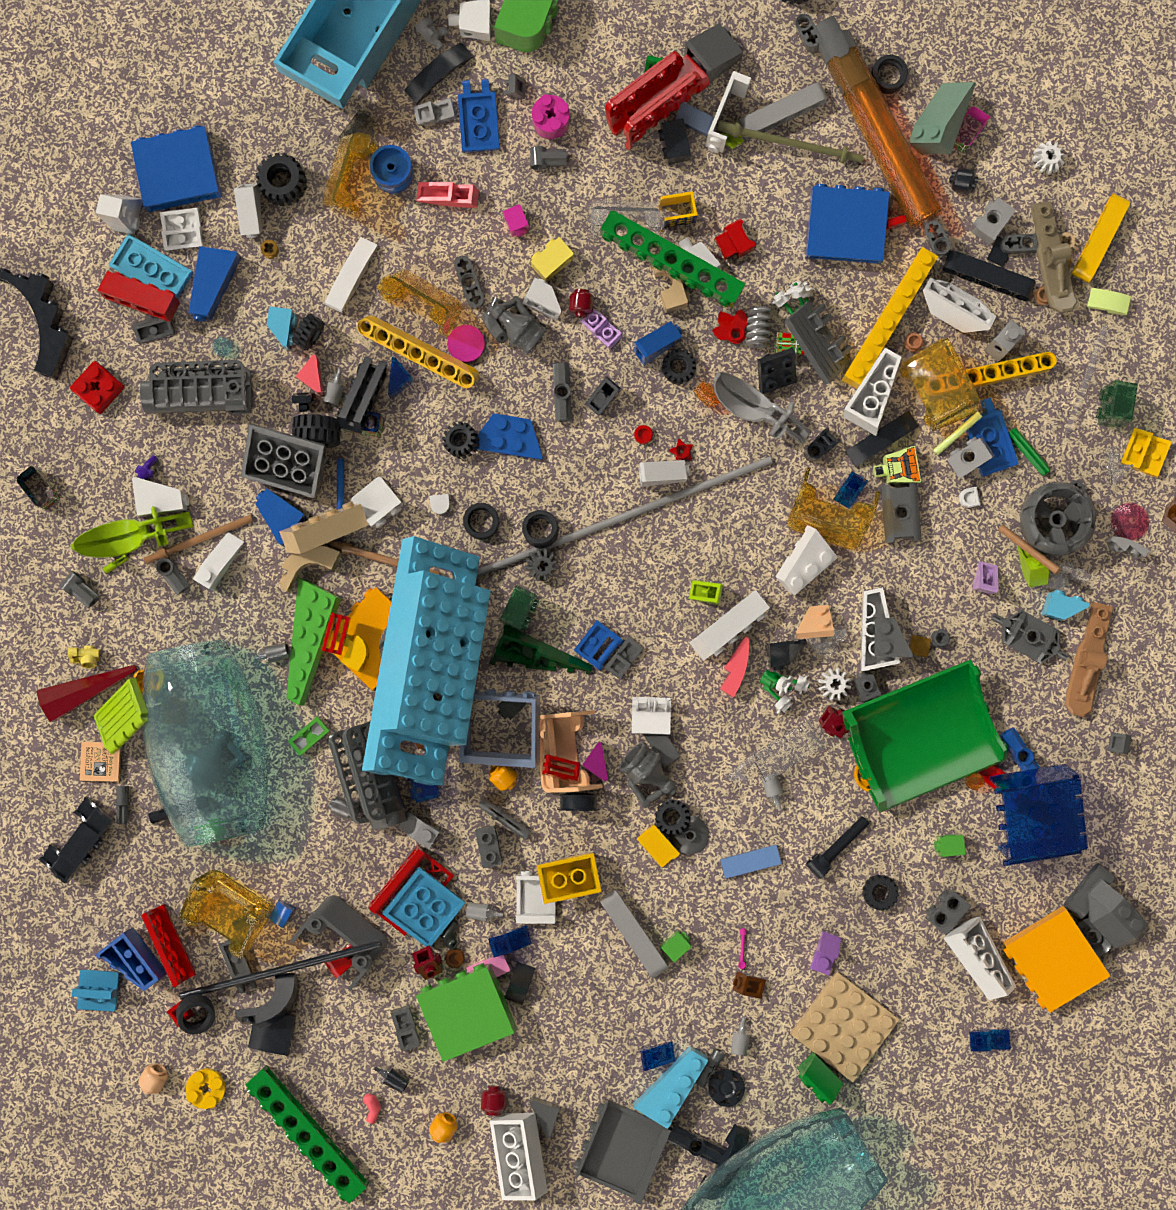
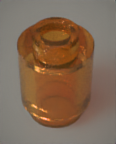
M702 381L694 390L696 397L706 407L715 408L720 403L714 392V387L709 382Z

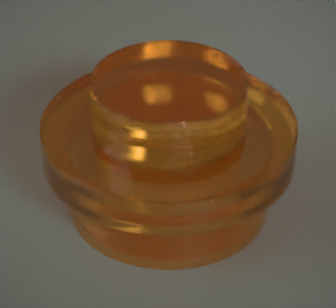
M979 773L965 777L966 786L972 790L982 788L985 783L984 778Z

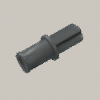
M116 786V804L114 806H117L116 823L119 825L128 823V805H130L128 799L129 786Z

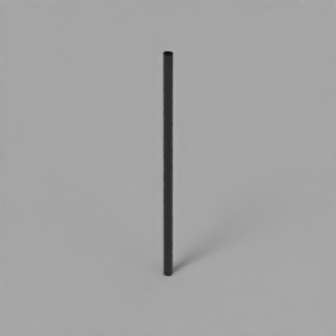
M381 940L183 991L179 993V997L183 1000L191 995L215 992L382 948L383 944Z

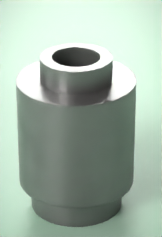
M338 795L336 799L332 798L328 809H331L330 814L346 820L348 818L351 819L345 798Z

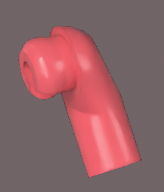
M368 1093L363 1097V1102L369 1109L366 1121L375 1124L381 1104L375 1095Z

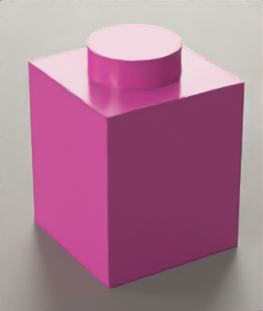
M520 204L502 211L512 237H521L527 233L529 225Z

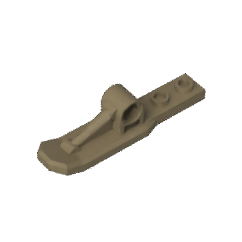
M1051 201L1032 204L1030 208L1038 240L1037 257L1047 301L1050 308L1060 314L1071 312L1078 303L1067 263L1071 258V248L1068 243L1062 244L1059 240Z

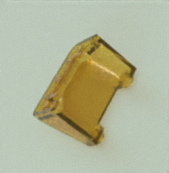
M358 132L344 135L340 139L323 194V203L327 208L357 218L360 209L354 205V197L346 189L356 158L365 160L368 154L374 153L379 149V144L372 136Z
M406 269L383 277L377 286L382 300L389 304L395 299L404 301L409 293L431 306L430 318L439 326L438 333L446 338L463 310L462 304L458 299Z
M948 337L936 341L901 363L899 367L900 374L903 378L912 380L926 408L925 416L923 417L924 422L928 427L930 426L932 432L976 413L979 405L978 394Z
M210 870L193 880L178 918L188 926H197L204 923L230 940L229 951L233 956L241 959L246 956L271 916L273 905L219 870Z

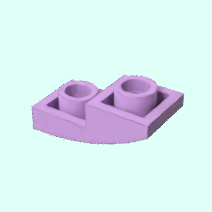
M593 309V312L581 321L609 349L623 337L622 333L611 325L607 318L596 309Z

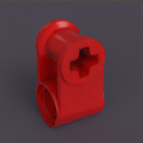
M349 944V945H347L345 948H343L342 950L351 948V947H353V946H352L351 944ZM353 956L324 964L333 976L338 978L352 966Z

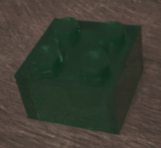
M1114 380L1104 386L1099 392L1101 403L1096 411L1097 424L1121 428L1132 422L1138 384Z
M516 585L499 621L521 632L523 629L527 630L532 620L529 616L532 611L536 612L540 603L537 600L538 596Z

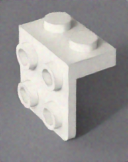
M381 477L374 479L351 499L354 504L362 505L366 521L373 529L383 526L387 522L386 519L391 515L394 516L399 513L403 506L402 502Z

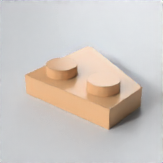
M829 605L809 606L796 631V638L834 636Z

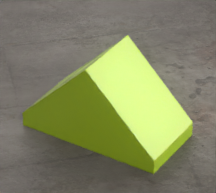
M692 580L688 599L718 605L723 584Z

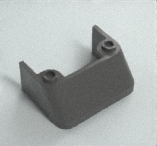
M331 895L311 914L290 942L294 943L306 929L313 934H319L327 926L353 947L381 940L382 948L353 956L352 965L360 974L348 987L351 991L387 947L388 939L383 932L339 896Z

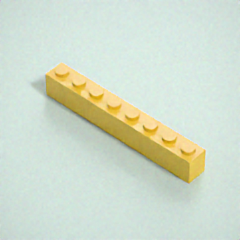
M924 247L919 250L841 379L843 382L855 389L859 388L939 256Z

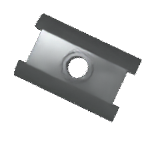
M909 483L907 487L890 488V485L881 486L885 543H894L895 539L912 538V542L921 541L917 483ZM897 509L905 510L906 516L904 518L898 517L896 514Z

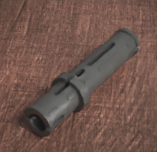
M486 797L483 798L478 806L492 816V820L496 819L509 830L523 838L524 841L532 831L503 811L501 806H496ZM489 808H492L493 810H495L496 812H498L500 815H502L504 818L500 817L499 815H497L495 812H493V811L490 810ZM506 819L509 820V821H510L511 823H513L514 825H516L518 828H520V830H518V829L515 828L513 825H511L510 823H508V822L506 821Z

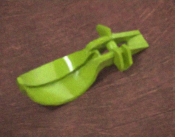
M152 506L153 519L141 522L135 519H123L102 524L79 535L70 546L73 551L86 557L104 558L120 556L135 551L143 545L145 540L154 537L158 547L169 544L166 536L167 533L191 528L193 523L190 512L157 517L156 507ZM176 520L177 527L163 529L161 522ZM154 525L155 532L149 533L147 526Z

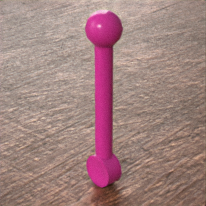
M741 928L739 931L741 935V952L738 967L744 969L746 967L744 949L747 930Z

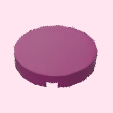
M461 325L451 331L448 336L447 347L452 357L464 363H471L479 359L483 354L485 341L479 329L471 325Z

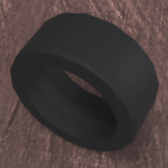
M893 54L880 57L872 68L871 83L877 91L884 94H893L899 91L905 84L908 76V67L905 61ZM883 65L895 66L900 72V78L895 84L884 83L878 76L879 69Z
M475 503L465 511L463 516V525L466 532L475 539L486 540L498 531L500 525L499 516L496 510L489 504ZM478 510L487 511L492 516V526L486 532H477L471 527V516Z
M535 510L524 518L522 532L525 540L531 546L546 548L557 540L559 526L556 518L550 512ZM539 519L547 520L552 526L550 535L543 539H535L529 532L530 525Z
M200 994L184 998L176 1009L178 1025L185 1033L192 1035L207 1031L215 1021V1010L212 1001ZM200 1006L207 1009V1016L198 1022H189L184 1018L185 1012L193 1007Z

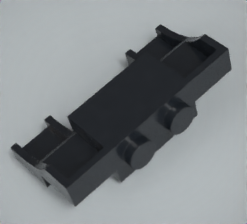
M88 796L83 798L82 803L73 812L84 822L79 825L62 850L51 843L42 857L38 859L64 884L70 882L80 867L89 864L93 858L91 856L92 853L103 845L105 833L116 820L103 811L102 807Z

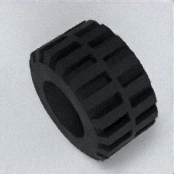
M275 153L274 157L271 154L268 155L269 159L261 161L263 165H258L257 170L259 172L256 173V182L262 194L274 205L279 203L280 206H284V203H287L290 206L292 205L291 201L298 202L299 199L297 197H303V190L307 188L305 184L307 183V178L300 163L293 156L289 157L286 153H283L282 156L279 153ZM280 172L291 174V180L286 186H272V180L276 174Z
M302 414L293 417L292 435L324 444L325 448H333L340 445L341 428L339 420L335 417Z

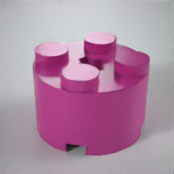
M545 94L535 102L532 108V122L537 134L542 138L552 140L563 136L567 132L570 125V111L568 104L562 98Z

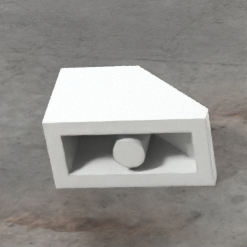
M534 278L522 304L557 320L561 309L552 286L548 285L543 279Z

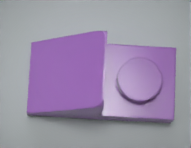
M822 931L810 969L826 975L830 974L834 959H838L841 937Z

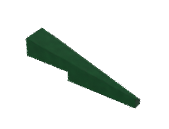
M504 624L498 635L489 662L490 665H495L496 662L507 663V667H512L513 663L522 664L528 669L555 671L556 668H565L568 673H573L574 669L586 671V674H590L592 671L591 664Z

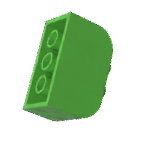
M504 0L494 26L496 43L522 52L537 50L544 43L546 35H550L553 23L551 21L553 17L556 18L558 15L559 6L557 5L559 0Z

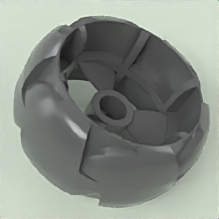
M1052 482L1037 488L1027 496L1020 509L1019 525L1024 539L1029 545L1044 555L1057 557L1074 553L1089 542L1095 531L1096 510L1092 500L1085 492H1082L1077 486L1070 483ZM1050 497L1066 498V502L1072 503L1067 506L1064 512H1052L1044 500ZM1038 516L1043 517L1041 520L1043 529L1050 531L1048 537H1043L1036 526L1035 518ZM1080 519L1077 521L1079 528L1076 534L1071 539L1065 541L1061 527L1065 525L1066 520Z

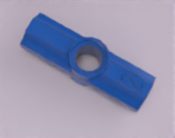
M1012 727L1001 733L1000 739L1007 744L1012 760L1017 763L1030 785L1042 781L1046 776L1034 759L1033 752L1027 748L1016 729ZM1024 751L1026 757L1023 761H1020L1019 754Z

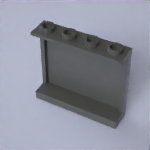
M605 1098L604 1103L600 1102L596 1114H598L596 1122L592 1121L588 1131L591 1133L588 1140L585 1139L582 1144L581 1151H583L581 1159L577 1157L573 1167L576 1170L575 1177L583 1176L632 1197L633 1202L641 1205L671 1128L669 1126L667 1129L646 1115Z

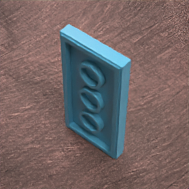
M127 234L109 263L111 268L130 279L133 277L140 280L143 284L148 285L150 283L157 286L160 290L165 291V289L174 292L177 299L194 273L130 234Z

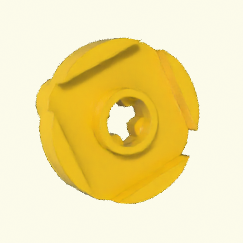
M203 1068L196 1071L186 1083V1099L188 1102L201 1109L215 1107L223 1099L226 1092V1084L221 1077L222 1075L212 1068ZM205 1083L209 1084L208 1088L211 1091L203 1093L201 1086H204Z

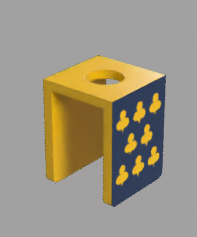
M693 191L660 197V207L689 202L691 214L664 218L663 228L696 223L697 210Z

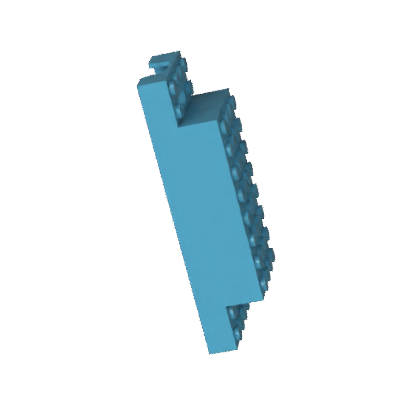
M311 0L273 63L278 72L343 109L358 84L366 89L368 88L421 0ZM345 9L351 10L349 14H344L343 11ZM312 58L337 71V74L330 75L311 63Z
M416 536L402 539L362 771L414 779V782L426 785H443L449 746L466 745L491 590L475 586L480 560L479 556ZM435 567L449 571L454 575V579L429 572L430 568ZM426 630L430 632L429 638L426 636ZM434 693L441 695L440 702L433 699ZM405 740L422 744L425 747L424 755L419 756L401 751V741Z

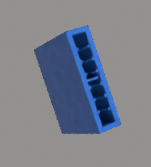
M197 125L188 130L178 129L174 130L173 133H159L154 137H140L136 141H131L142 202L148 213L222 197L210 136L205 126Z
M816 184V186H813L810 195L805 258L881 264L884 257L889 192L884 191L883 188L865 190V187L860 186L854 187V189H846L844 185H836L835 188L827 187V184Z

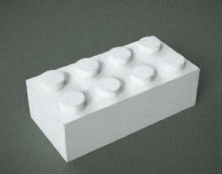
M502 1113L490 1120L502 1200H537L548 1191L535 1113Z

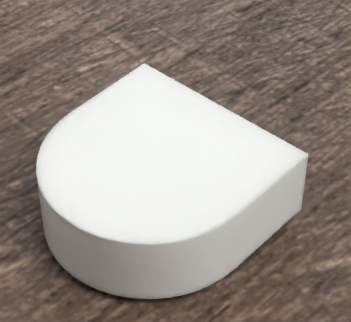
M977 487L961 491L959 502L963 507L971 508L981 505Z
M449 494L429 496L430 506L434 513L442 515L449 510Z

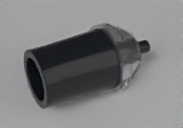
M392 1066L375 1067L374 1070L378 1072L377 1078L382 1085H386L401 1094L404 1092L410 1079L393 1069L394 1067Z

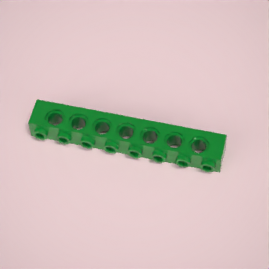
M612 209L600 228V235H602L605 241L618 244L621 250L634 253L635 257L641 261L647 260L652 263L655 269L665 270L673 279L683 280L688 287L701 290L704 296L719 300L718 303L726 308H733L744 290L746 283ZM618 230H625L626 235L619 236L616 232ZM635 239H641L643 241V244L635 245L633 241ZM657 248L660 253L654 255L650 253V250ZM673 257L677 262L669 264L666 259ZM689 266L693 269V272L686 273L683 268ZM707 276L710 281L704 283L700 280V277ZM724 285L727 290L720 292L716 287Z
M267 1065L245 1084L247 1092L259 1100L260 1107L265 1112L268 1111L273 1117V1122L286 1131V1137L299 1146L298 1150L300 1153L312 1161L311 1165L313 1168L325 1176L324 1180L329 1186L333 1185L342 1201L346 1200L350 1204L367 1188L369 1184L367 1179ZM263 1087H269L271 1089V1094H265L263 1091ZM276 1102H282L284 1109H278ZM289 1117H295L297 1124L290 1123ZM307 1131L310 1134V1138H303L301 1132ZM320 1146L323 1149V1153H317L314 1147ZM333 1161L336 1164V1168H330L327 1162ZM340 1177H348L349 1183H343Z

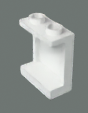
M521 871V874L516 875V923L555 924L556 902L544 904L538 874H532V871Z

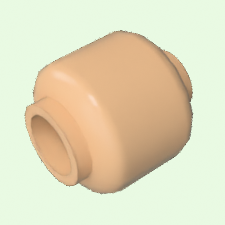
M157 1063L150 1064L143 1070L138 1081L139 1086L146 1094L159 1093L168 1079V1073L163 1065Z

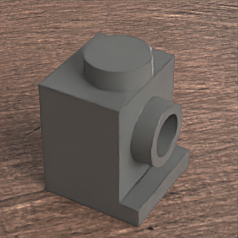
M865 671L856 674L857 678L853 679V683L860 701H866L881 695L873 673L868 674ZM865 682L870 683L869 689L864 687Z

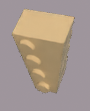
M353 501L343 504L341 509L328 510L325 512V515L311 517L306 522L297 523L290 528L279 531L287 553L302 554L368 526L369 524L366 521L362 505L354 504Z

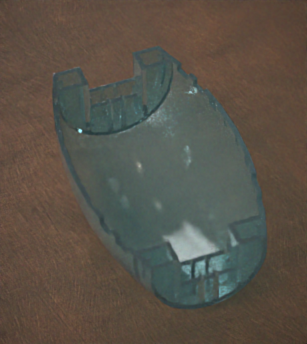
M226 640L188 644L146 655L142 680V696L148 712L146 714L148 721L142 726L145 753L160 803L185 847L203 845L263 830L268 797V757L264 729L249 682Z
M842 1107L793 1120L748 1143L715 1169L692 1193L680 1210H863L870 1200L873 1201L880 1190L888 1182V1179L858 1135L857 1129Z

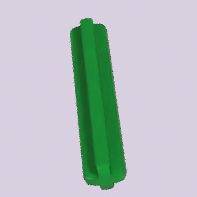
M1013 428L1008 432L1010 439L1040 475H1046L1051 470L1050 467L1019 430Z

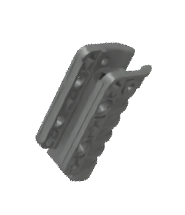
M239 360L155 363L150 367L149 381L140 382L142 408L145 414L227 411L229 414H250L253 408L252 374ZM160 367L162 371H160L158 375L154 374V372L158 371V368Z
M370 722L332 733L329 736L328 742L352 821L356 824L370 821L372 830L397 825L407 821L408 818L395 775H381L362 771ZM341 738V742L335 743V739ZM341 754L347 756L348 761L346 764L341 762ZM352 775L350 780H346V777ZM353 791H356L359 795V799L356 802L352 800L351 794ZM361 803V806L356 808L354 807V805H358ZM359 812H363V816L361 818H357V814H359Z

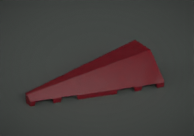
M131 665L39 689L36 691L39 706L49 722H56L87 701L93 700L132 675L138 669L136 665Z

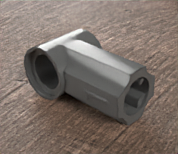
M543 146L531 147L530 168L533 170H544L547 167H567V149H547Z
M163 558L157 562V572L163 576L176 595L183 593L191 586L173 560ZM168 562L171 568L165 573L163 565Z
M71 571L59 586L66 593L77 598L87 608L92 607L98 601L100 595L89 587L79 574Z

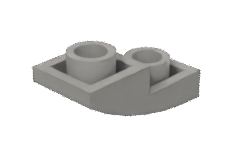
M1112 536L1105 540L1109 544L1108 548L1113 552L1121 553L1128 549V554L1134 558L1146 557L1150 550L1139 543L1126 538Z

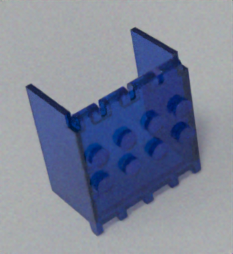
M1067 764L989 776L990 781L997 787L994 789V794L1002 795L1003 805H997L996 811L1004 812L1005 823L998 825L999 830H1006L1007 842L1001 843L998 846V850L1006 858L1002 860L1003 866L1081 854L1082 850H1087V834L1082 833L1086 832L1085 815H1078L1084 813L1083 796H1076L1082 794L1081 779H1078L1079 774Z

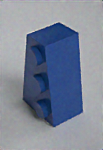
M134 927L122 933L94 955L98 959L102 958L109 963L112 969L120 971L125 975L126 979L143 991L167 975L164 967Z

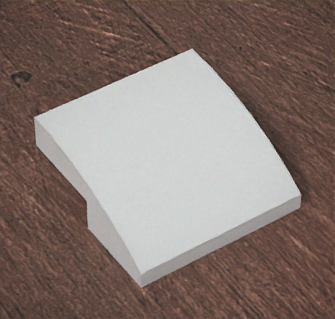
M199 208L160 212L163 228L161 232L165 251L203 246Z

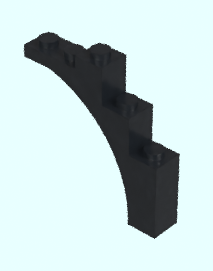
M0 267V281L15 286L22 293L31 306L37 320L40 347L34 371L58 381L74 338L68 335V331L58 328L64 311L59 308L58 303L48 300L54 283L49 280V276L38 273V275L30 273L28 278L22 274L12 275L11 271Z

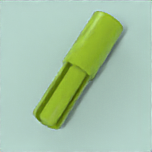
M124 554L107 566H104L102 568L103 571L108 574L128 560L127 555Z

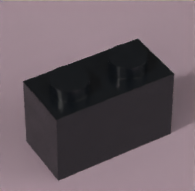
M684 119L662 122L661 128L658 130L659 141H663L664 148H662L663 159H667L668 165L690 161L691 151Z

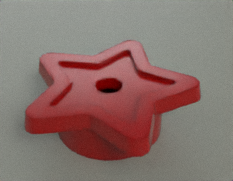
M678 439L676 447L669 449V452L675 455L676 461L683 459L692 460L690 451L693 444H685L681 439Z

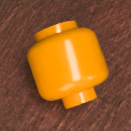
M493 765L490 768L489 781L499 790H511L516 785L517 772L511 766Z
M448 1112L437 1114L429 1126L430 1135L437 1143L449 1142L458 1129L456 1118Z

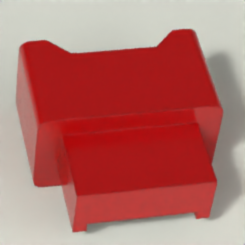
M741 218L725 226L723 229L724 233L714 238V242L717 244L724 260L735 255L739 259L756 248L755 242L749 240L742 228L743 220Z

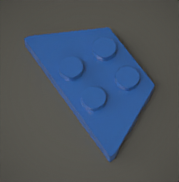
M493 413L477 435L480 441H477L479 447L475 446L476 450L542 460L543 458L531 419Z

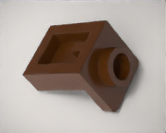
M737 971L736 977L733 980V991L744 996L761 999L766 979Z

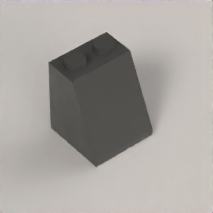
M719 23L686 41L683 57L688 54L708 75L709 82L711 83L742 59L743 48L739 42H735L731 38L730 31L726 27L723 28Z

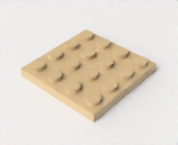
M836 971L790 1034L846 1078L854 1082L900 1019Z

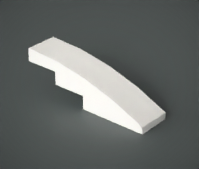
M360 237L335 280L325 305L342 313L357 290L360 279L366 272L369 261L377 250V244Z

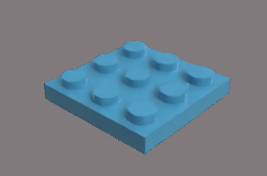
M419 866L384 910L383 915L425 947L428 945L432 946L463 907L465 901Z

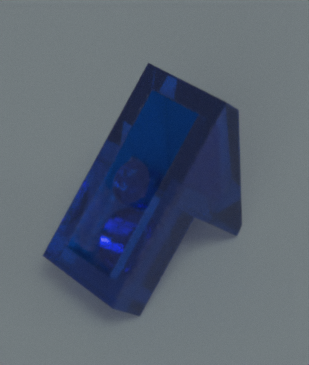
M667 1041L654 1046L643 1045L640 1050L643 1071L675 1062L673 1042Z

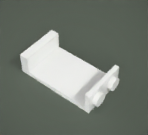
M733 71L708 132L705 146L711 152L723 153L727 136L715 132L718 120L721 119L730 94L745 99L751 77Z

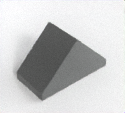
M533 1096L530 1098L531 1107L546 1137L549 1138L551 1137L560 1105Z

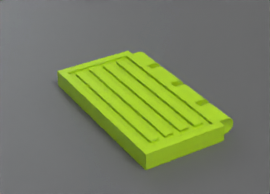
M136 678L128 679L93 715L104 747L108 749L110 754H115L148 721V710Z

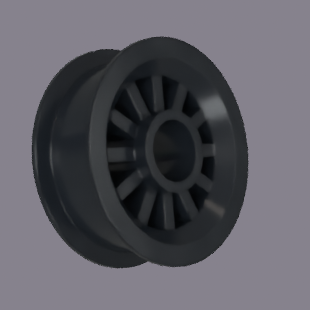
M557 794L560 796V808H557V810H600L597 808V796L600 794Z

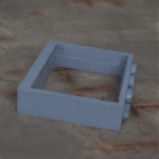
M475 688L473 699L532 703L531 755L471 751L470 716L466 745H460V763L536 768L540 763V695H535L532 691L518 694L513 690H506L504 693L496 692L495 689H486L483 692Z

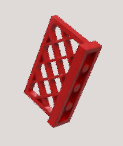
M417 845L369 904L371 912L379 915L404 936L407 932L384 916L381 910L385 905L391 903L389 900L392 897L393 899L395 898V893L403 888V883H407L408 877L414 874V870L417 866H420L422 860L426 858L431 862L432 869L425 871L432 873L434 878V872L443 871L448 875L441 882L444 886L454 877L453 873L426 853L419 845Z
M165 904L141 914L173 988L190 977L195 976L194 967Z

